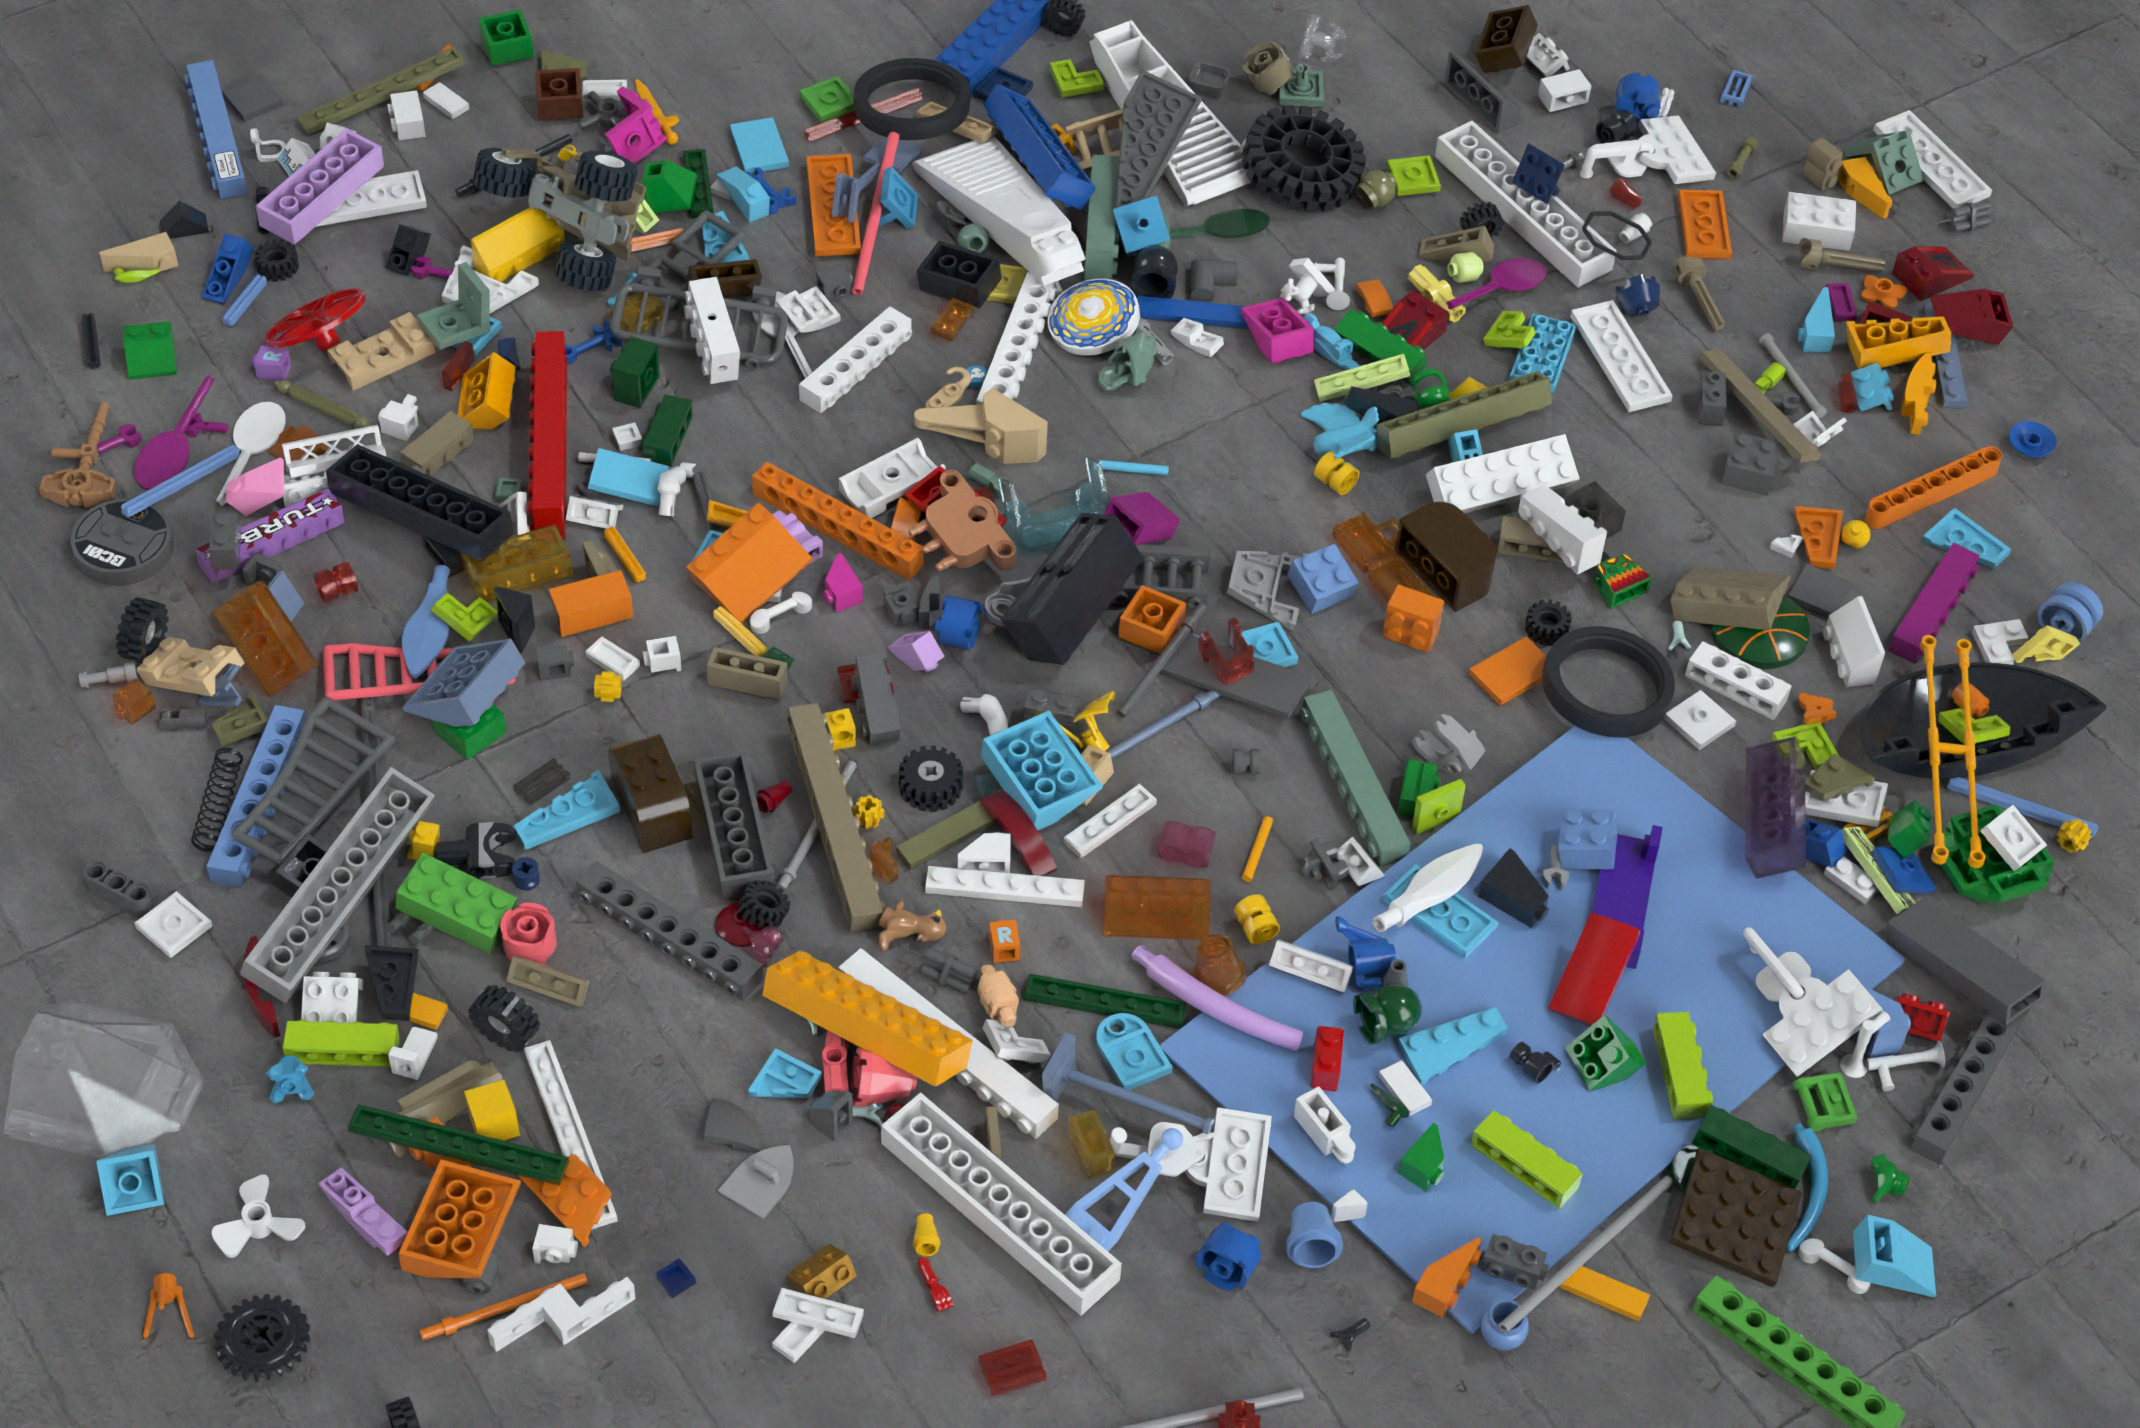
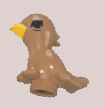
M901 899L895 910L887 907L879 921V926L885 928L879 935L878 946L880 951H886L892 940L905 938L913 934L918 935L917 941L932 942L941 939L946 933V923L942 918L941 911L938 909L931 914L917 916L903 909L904 901Z

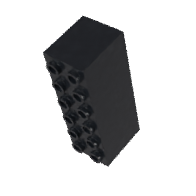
M1080 513L1001 617L1002 622L1028 660L1064 665L1142 561L1143 556L1117 516Z

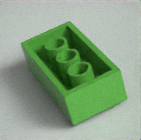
M422 853L396 893L395 909L491 954L502 936L500 928L502 917L511 908L512 910L516 909L517 897Z

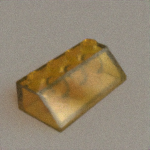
M555 525L510 537L483 562L461 553L471 588L476 598L481 597L484 601L495 599L494 588L498 586L514 591H522L574 575L570 551Z

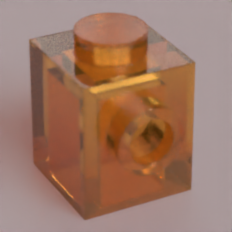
M138 679L133 680L112 695L115 714L121 720H127L131 725L156 709L153 692Z

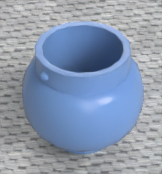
M1506 1299L1497 1301L1484 1312L1481 1319V1334L1484 1340L1497 1350L1509 1351L1518 1348L1527 1337L1529 1332L1527 1315L1507 1333H1502L1498 1328V1325L1520 1306L1517 1302Z

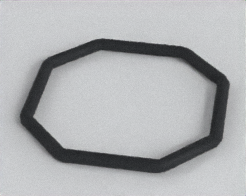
M1612 211L1590 212L1582 226V231L1593 246L1621 260L1644 259L1652 244L1651 239L1642 226ZM1593 216H1612L1637 228L1647 241L1641 255L1623 256L1595 242L1587 230Z

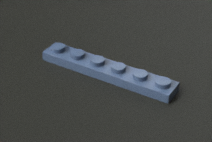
M1925 301L1923 307L1925 317H1935L1932 302ZM1951 334L1950 352L1933 356L1942 406L1966 408L1968 400L1955 335Z

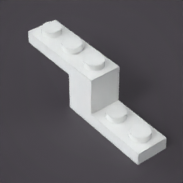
M628 1277L620 1282L616 1281L600 1295L587 1299L581 1307L575 1303L561 1284L554 1288H548L529 1304L525 1303L518 1307L507 1318L497 1320L487 1330L490 1345L497 1352L544 1321L562 1344L565 1345L635 1300L634 1284Z

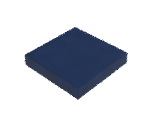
M995 66L974 89L973 97L986 101L997 83L1025 97L1033 88V81Z

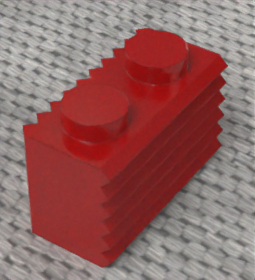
M1317 1027L1310 1084L1312 1089L1318 1086L1326 1091H1337L1344 1037V1030L1342 1028Z

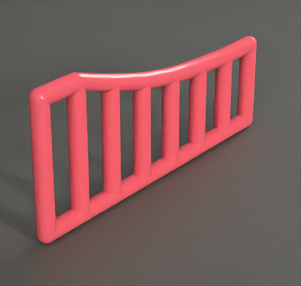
M357 643L326 645L323 648L325 697L334 701L413 694L424 683H412V676L408 671L402 648ZM454 648L442 649L436 659H445ZM349 653L351 689L335 690L333 655ZM359 654L374 655L376 687L361 688ZM385 657L400 658L402 684L387 686ZM436 659L427 668V678L437 668ZM515 678L511 679L507 685L513 684Z

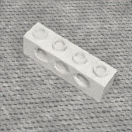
M1703 641L1689 659L1685 673L1686 677L1772 720L1776 718L1786 704L1792 686Z

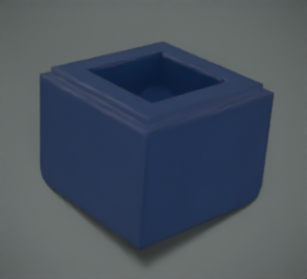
M515 338L498 340L499 356L516 366L515 371L520 370L521 366L517 355Z

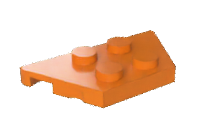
M576 1154L568 1156L570 1163L560 1185L518 1175L520 1180L566 1228L573 1229V1236L583 1247H586L590 1241L588 1236L594 1224H598L602 1216V1209L607 1205L612 1195L609 1188Z

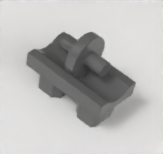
M1318 838L1310 841L1313 848L1309 855L1304 858L1306 864L1303 866L1302 872L1305 877H1314L1316 880L1322 878L1329 890L1336 889L1338 880L1348 876L1349 867L1345 860L1335 863L1331 861V859L1337 858L1338 854L1337 847L1333 841L1321 844Z

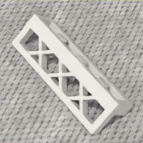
M378 425L282 444L287 473L293 478L326 471L357 444L386 456L385 448L381 444ZM374 432L375 444L365 446L359 442L364 434ZM348 438L353 442L348 450L341 451L335 447L340 439ZM324 443L329 446L324 455L318 456L311 452L316 444ZM300 448L305 451L301 459L291 461L289 449Z

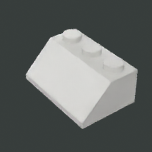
M1859 596L1830 614L1826 626L1823 627L1824 639L1829 642L1831 657L1837 662L1839 677L1843 678L1846 688L1874 685L1885 655L1862 596Z

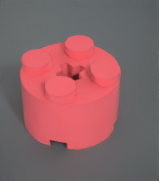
M536 903L519 904V908L514 910L511 908L504 914L500 924L506 957L512 961L513 956L518 955L545 964L555 951L557 945L555 923L553 917L549 914V910Z

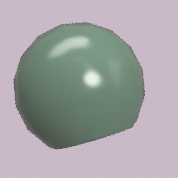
M973 223L965 225L959 231L957 237L959 247L979 253L987 249L989 243L986 229L981 225Z

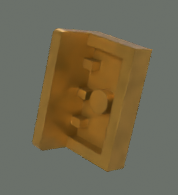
M832 1244L820 1248L816 1254L806 1261L797 1264L792 1271L786 1274L790 1285L804 1294L823 1299L828 1298L857 1276L849 1255Z

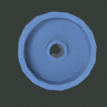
M2064 582L2040 606L2038 620L2042 628L2048 625L2076 636L2079 643H2081L2101 621L2104 614L2103 605L2090 588L2076 582Z

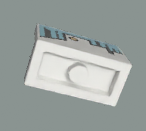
M291 138L277 160L287 174L291 176L309 161L315 153L309 144Z
M580 495L570 496L566 520L609 529L610 527H615L618 510H623V504Z

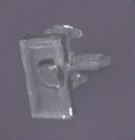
M1309 14L1298 57L1309 60L1312 47L1326 51L1327 56L1321 58L1322 62H1334L1342 57V53L1335 54L1334 47L1336 40L1340 36L1344 40L1347 39L1343 28L1335 23H1331L1330 25L1334 28L1331 34L1319 31L1318 25L1321 17Z

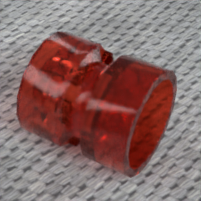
M347 561L334 566L332 572L326 568L313 574L316 587L324 603L338 599L340 593L350 595L359 591L356 577Z

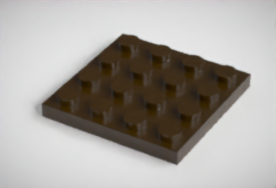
M1699 1148L1695 1154L1669 1243L1774 1287L1779 1278L1802 1192Z

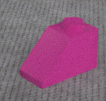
M842 553L837 554L825 579L826 590L823 591V595L827 604H831L835 611L839 612L863 603V586Z

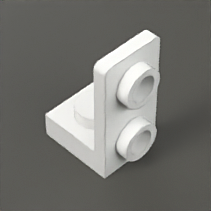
M413 1027L402 1048L392 1046L389 1053L392 1073L418 1080L438 1039L437 1033Z

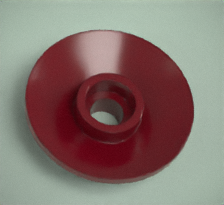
M739 902L726 906L716 918V931L721 939L737 947L750 946L763 939L768 930H765L764 926L761 929L757 928L756 923L753 925L749 924L750 919L745 920L742 917L744 913L739 912Z

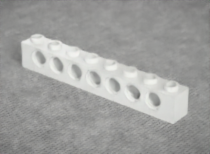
M1027 272L978 395L976 405L983 404V395L991 388L996 389L1010 399H1013V397L1017 398L1020 388L1019 381L1024 380L1026 374L1025 366L1031 363L1032 348L1036 349L1038 344V332H1043L1044 317H1048L1051 308L1050 302L1055 301L1057 288L1054 287V282L1042 286L1030 272Z

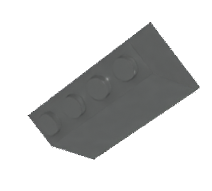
M1453 49L1450 50L1444 84L1497 134L1517 126L1521 112L1519 105L1509 98L1503 90L1493 83L1468 58Z

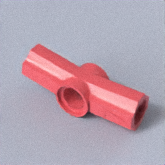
M827 1030L825 1048L822 1052L825 1093L827 1091H849L847 1056L850 1042Z

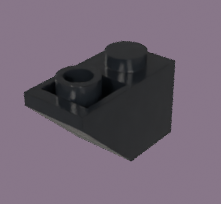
M399 224L385 268L407 276L411 272V266H416L415 258L424 257L431 233L413 226Z

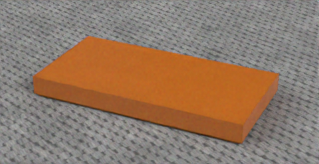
M1678 190L1677 198L1686 257L1731 259L1732 249L1723 191Z

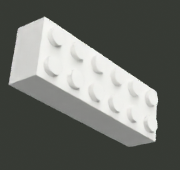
M1564 434L1434 467L1426 474V478L1434 502L1451 503L1465 514L1519 500L1521 495L1542 485H1546L1553 491L1569 487L1579 480V475L1566 435Z

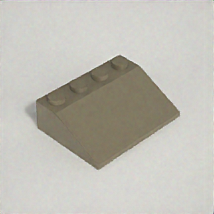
M1695 566L1677 583L1670 599L1675 621L1770 630L1790 581V575Z

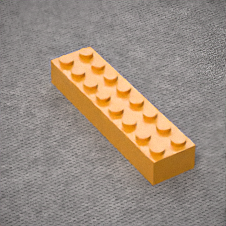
M798 951L767 967L762 996L849 1042L881 1056L887 1062L935 1087L963 1071L968 1066L972 1039L964 1036L958 1030H953L941 1024L937 1019L930 1018L920 1013L917 1009L902 1004L894 997L875 990L873 986L866 985L854 979L853 976L842 973L830 964L813 958L807 952Z

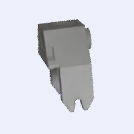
M1442 714L1439 716L1441 722L1436 721L1433 725L1436 733L1450 745L1448 748L1430 732L1420 730L1417 733L1419 738L1414 737L1412 742L1414 748L1429 763L1436 764L1439 770L1459 779L1471 771L1486 750L1481 741L1478 740L1474 730L1467 732L1453 717Z

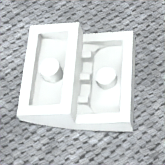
M817 286L800 295L795 290L776 300V304L786 313L789 320L800 333L820 330L841 321L840 314Z

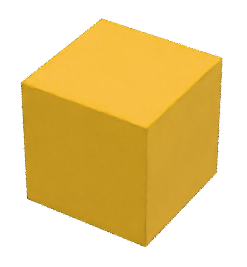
M505 1080L464 1091L469 1119L475 1134L503 1141L520 1136L516 1110Z

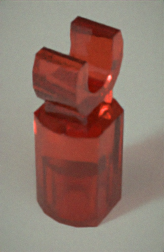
M1841 373L1842 382H1839L1838 393L1841 411L1853 413L1856 411L1858 404L1855 387L1852 386V375Z

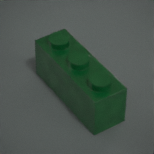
M664 395L662 402L656 406L654 420L649 422L647 436L641 440L640 450L643 451L644 458H650L651 462L672 467L693 418L692 400Z

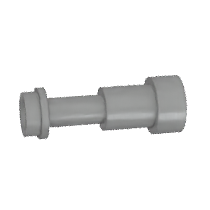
M136 662L124 663V666L107 668V671L88 674L86 670L79 673L81 688H90V684L109 681V683L127 681L128 683L139 681V676L136 671Z

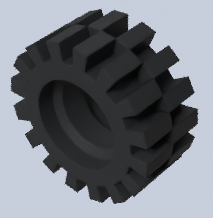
M1051 0L1044 12L1043 19L1046 20L1045 24L1050 25L1048 28L1050 31L1056 30L1054 33L1057 35L1059 32L1063 37H1065L1066 33L1068 37L1072 36V34L1075 35L1086 16L1084 15L1085 9H1082L1083 5L1081 3L1077 5L1078 0ZM1058 12L1066 14L1070 19L1062 17Z
M1483 201L1481 205L1475 203L1474 208L1469 206L1467 208L1468 212L1464 211L1462 213L1463 217H1460L1462 230L1485 226L1492 240L1493 235L1497 237L1499 235L1498 231L1503 229L1504 222L1496 205H1492L1491 202L1486 204Z
M273 239V243L266 241L264 242L265 246L262 244L258 246L259 250L256 249L255 251L257 271L261 276H265L266 280L270 281L273 278V282H278V278H281L284 281L286 280L285 276L291 278L293 277L292 273H297V269H299L298 256L295 246H291V242L287 241L285 243L282 239L277 242L276 239ZM274 259H283L278 262H271Z
M1544 599L1540 600L1539 604L1537 602L1533 603V606H1530L1525 622V631H1527L1528 637L1533 636L1532 640L1534 642L1540 640L1541 645H1544V642H1548V646H1552L1553 641L1556 642L1561 636L1568 633L1572 617H1570V610L1567 611L1565 605L1560 607L1561 602L1556 601V604H1553L1551 599H1548V603H1545ZM1548 619L1554 621L1556 625H1545L1540 620Z
M760 880L750 883L738 904L740 907L739 912L744 913L742 917L745 920L749 918V924L753 925L756 923L759 929L763 926L765 930H770L771 927L776 929L781 925L790 909V901L787 900L788 895H782L784 891L782 888L777 890L775 888L776 884L772 883L770 886L768 881H763L762 884Z
M409 1396L386 1404L391 1428H421Z

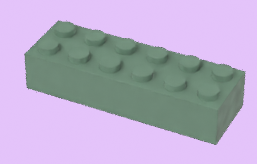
M1093 154L1091 181L1095 185L1096 190L1089 199L1084 281L1091 279L1112 280V275H1117V261H1113V258L1118 259L1119 244L1114 243H1119V230L1115 228L1117 224L1112 209H1115L1119 156Z

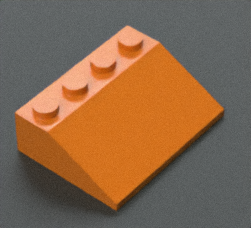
M758 502L688 564L686 568L692 581L742 624L813 559L776 517Z
M441 1159L399 1251L401 1270L426 1278L480 1279L521 1181Z

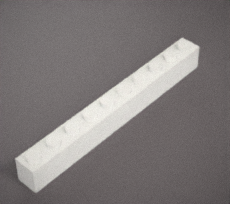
M860 948L838 967V970L842 973L849 974L854 979L873 986L875 990L894 997L902 1004L913 1007L920 1013L937 1019L941 1024L953 1030H958L964 1036L972 1039L968 1066L956 1074L957 1079L963 1085H968L976 1091L980 1099L990 1102L993 1106H997V1111L1003 1117H1008L1015 1122L1023 1133L1030 1134L1033 1138L1037 1139L1058 1119L1059 1104L1004 1060L997 1057L995 1053Z

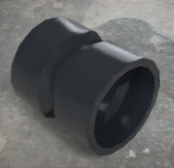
M1622 109L1596 125L1595 131L1601 144L1622 142V140L1635 135L1638 126L1632 113Z

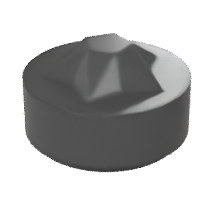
M591 474L585 475L578 482L580 494L589 498L599 496L602 492L588 489Z

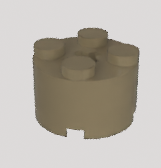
M1270 42V45L1261 43L1255 46L1246 54L1244 58L1246 61L1245 65L1242 64L1244 72L1255 89L1260 92H1266L1268 95L1274 94L1279 87L1294 76L1292 63L1277 42Z

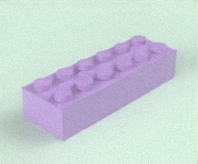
M346 128L256 205L259 226L295 245L384 167L381 146Z

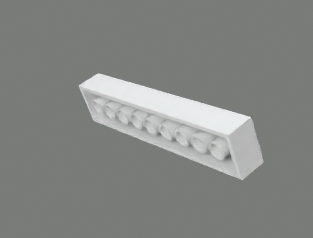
M1470 121L1438 137L1435 158L1482 201H1485L1486 204L1488 202H1491L1492 205L1495 204L1503 220L1575 286L1579 288L1613 270L1615 256L1591 244L1582 231V226L1585 222L1557 196H1552L1547 205L1512 183L1520 163L1477 124ZM1588 225L1587 230L1595 242L1615 252L1617 251Z
M919 1093L881 1125L882 1145L1080 1316L1120 1281L1121 1262L922 1093Z

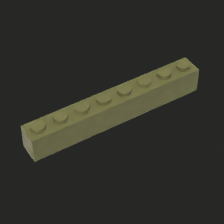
M1536 371L1376 424L1379 451L1390 458H1399L1405 453L1420 451L1425 446L1441 444L1443 440L1449 439L1454 433L1476 429L1479 431L1485 426L1500 424L1503 420L1512 417H1521L1523 413L1541 410L1544 406L1552 404L1550 378Z

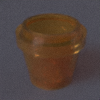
M1212 934L1198 942L1193 977L1223 996L1237 991L1245 983L1247 973L1245 964L1238 957L1230 938L1221 934Z

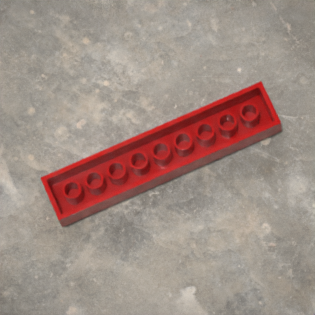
M564 331L535 332V342H531V355L535 356V358L531 359V373H535V375L530 376L531 390H534V392L530 393V406L534 408V410L530 411V425H534V427L529 429L530 443H534L529 446V459L533 461V463L529 464V479H533V481L528 482L529 497H533V499L528 501V514L533 515V517H530V530L535 531L536 541L566 540L568 364Z

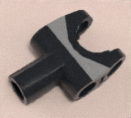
M485 822L470 824L466 827L465 840L436 843L437 860L446 864L465 863V873L477 879H490L510 875L513 873L512 866L515 859L508 855L496 853L494 850L499 846L513 842L516 831L514 827L505 823ZM506 832V833H509V834H508V835H503V834H500V833ZM507 864L509 866L501 867L500 865Z

